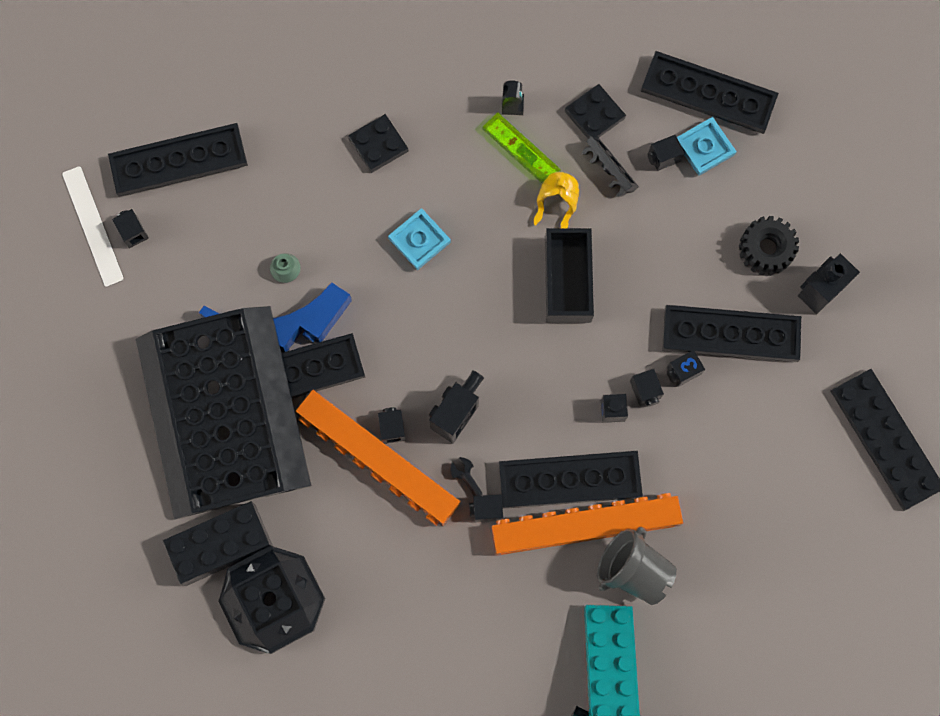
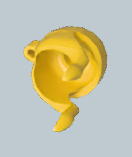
M554 172L544 180L537 196L538 212L534 217L535 226L543 217L544 199L558 194L569 205L561 222V228H568V221L576 211L579 197V185L572 175L565 172Z

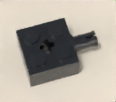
M841 253L835 258L830 256L800 286L802 291L798 294V297L817 315L860 271Z
M472 370L462 386L455 382L453 387L448 386L442 395L443 400L440 406L435 405L429 413L430 429L454 444L479 407V397L474 392L484 380L481 374Z

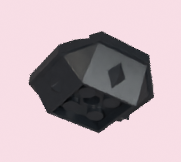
M270 545L227 569L218 602L240 645L273 654L314 632L326 598L304 556ZM268 593L276 595V601L271 606H267L264 601Z

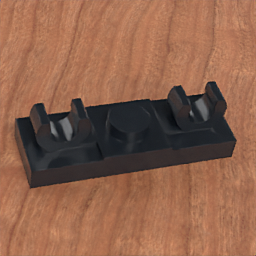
M591 136L586 141L590 147H586L582 151L583 155H587L592 151L594 156L589 162L594 164L600 160L603 163L601 165L603 170L608 175L612 174L616 177L617 180L612 181L609 187L614 188L616 185H620L621 189L616 194L617 197L625 195L626 192H634L639 187L599 137Z

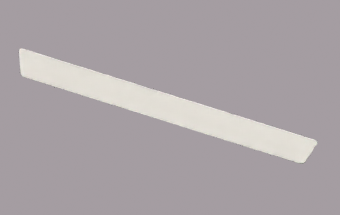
M81 167L63 172L64 181L104 285L109 286L124 279Z

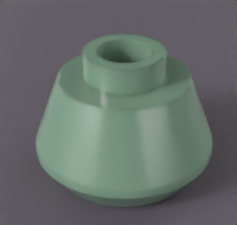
M289 253L277 255L270 264L271 275L275 280L282 283L295 280L301 270L299 260Z

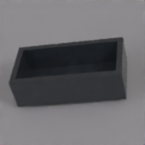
M546 228V323L592 322L594 317L592 228Z
M252 501L163 540L178 580L184 586H188L235 565L270 545L273 546L256 504Z

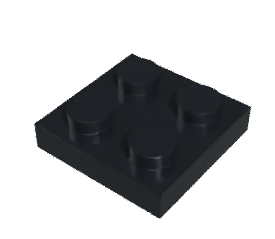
M597 84L565 107V113L587 139L591 136L600 138L626 118V114L600 84Z
M386 114L348 135L349 140L371 173L409 152L407 145Z

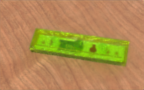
M498 112L483 126V130L542 184L551 173L561 171L555 163Z

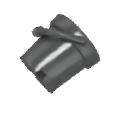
M638 527L636 531L626 529L613 538L601 556L597 569V578L599 583H601L599 590L606 591L610 588H619L650 605H655L665 598L666 594L662 591L666 585L672 588L677 568L645 543L644 539L647 531L644 527Z

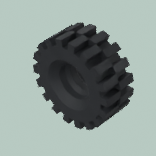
M764 216L760 217L758 221L754 220L740 239L739 250L742 251L739 255L741 259H746L744 265L747 267L750 264L752 272H755L756 269L760 270L759 275L763 276L766 272H768V276H772L775 272L779 274L786 269L795 259L796 253L799 250V246H796L799 243V238H794L797 232L795 229H789L791 226L789 222L784 225L781 223L783 221L782 218L778 217L775 221L774 216H769L767 220H765ZM764 239L772 240L776 244V252L773 254L764 253L760 249V242Z

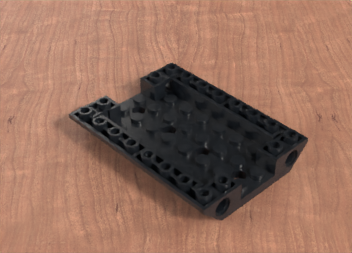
M271 306L241 308L155 329L136 339L174 520L252 499L269 497L312 486ZM207 336L210 340L208 347L204 349L199 348V338ZM212 381H217L220 385L219 391L215 394H210L208 391V385ZM221 427H227L230 431L229 437L225 440H221L218 437V431ZM236 472L240 476V482L236 486H231L228 482V477L231 473Z

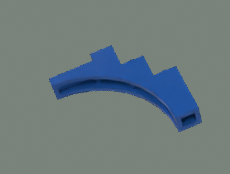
M331 282L320 296L305 307L291 314L274 318L280 349L287 352L302 332V335L310 342L315 340L322 342L351 303L350 294ZM203 306L199 311L202 318L219 314L206 306Z

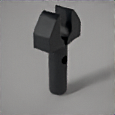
M459 457L465 466V473L458 471L452 462L451 475L454 480L457 478L463 479L473 496H482V491L470 474L471 469L474 468L472 462L469 459Z

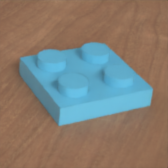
M713 117L677 137L685 153L684 156L698 176L733 157L737 152Z
M422 208L388 235V239L417 271L451 243V239Z

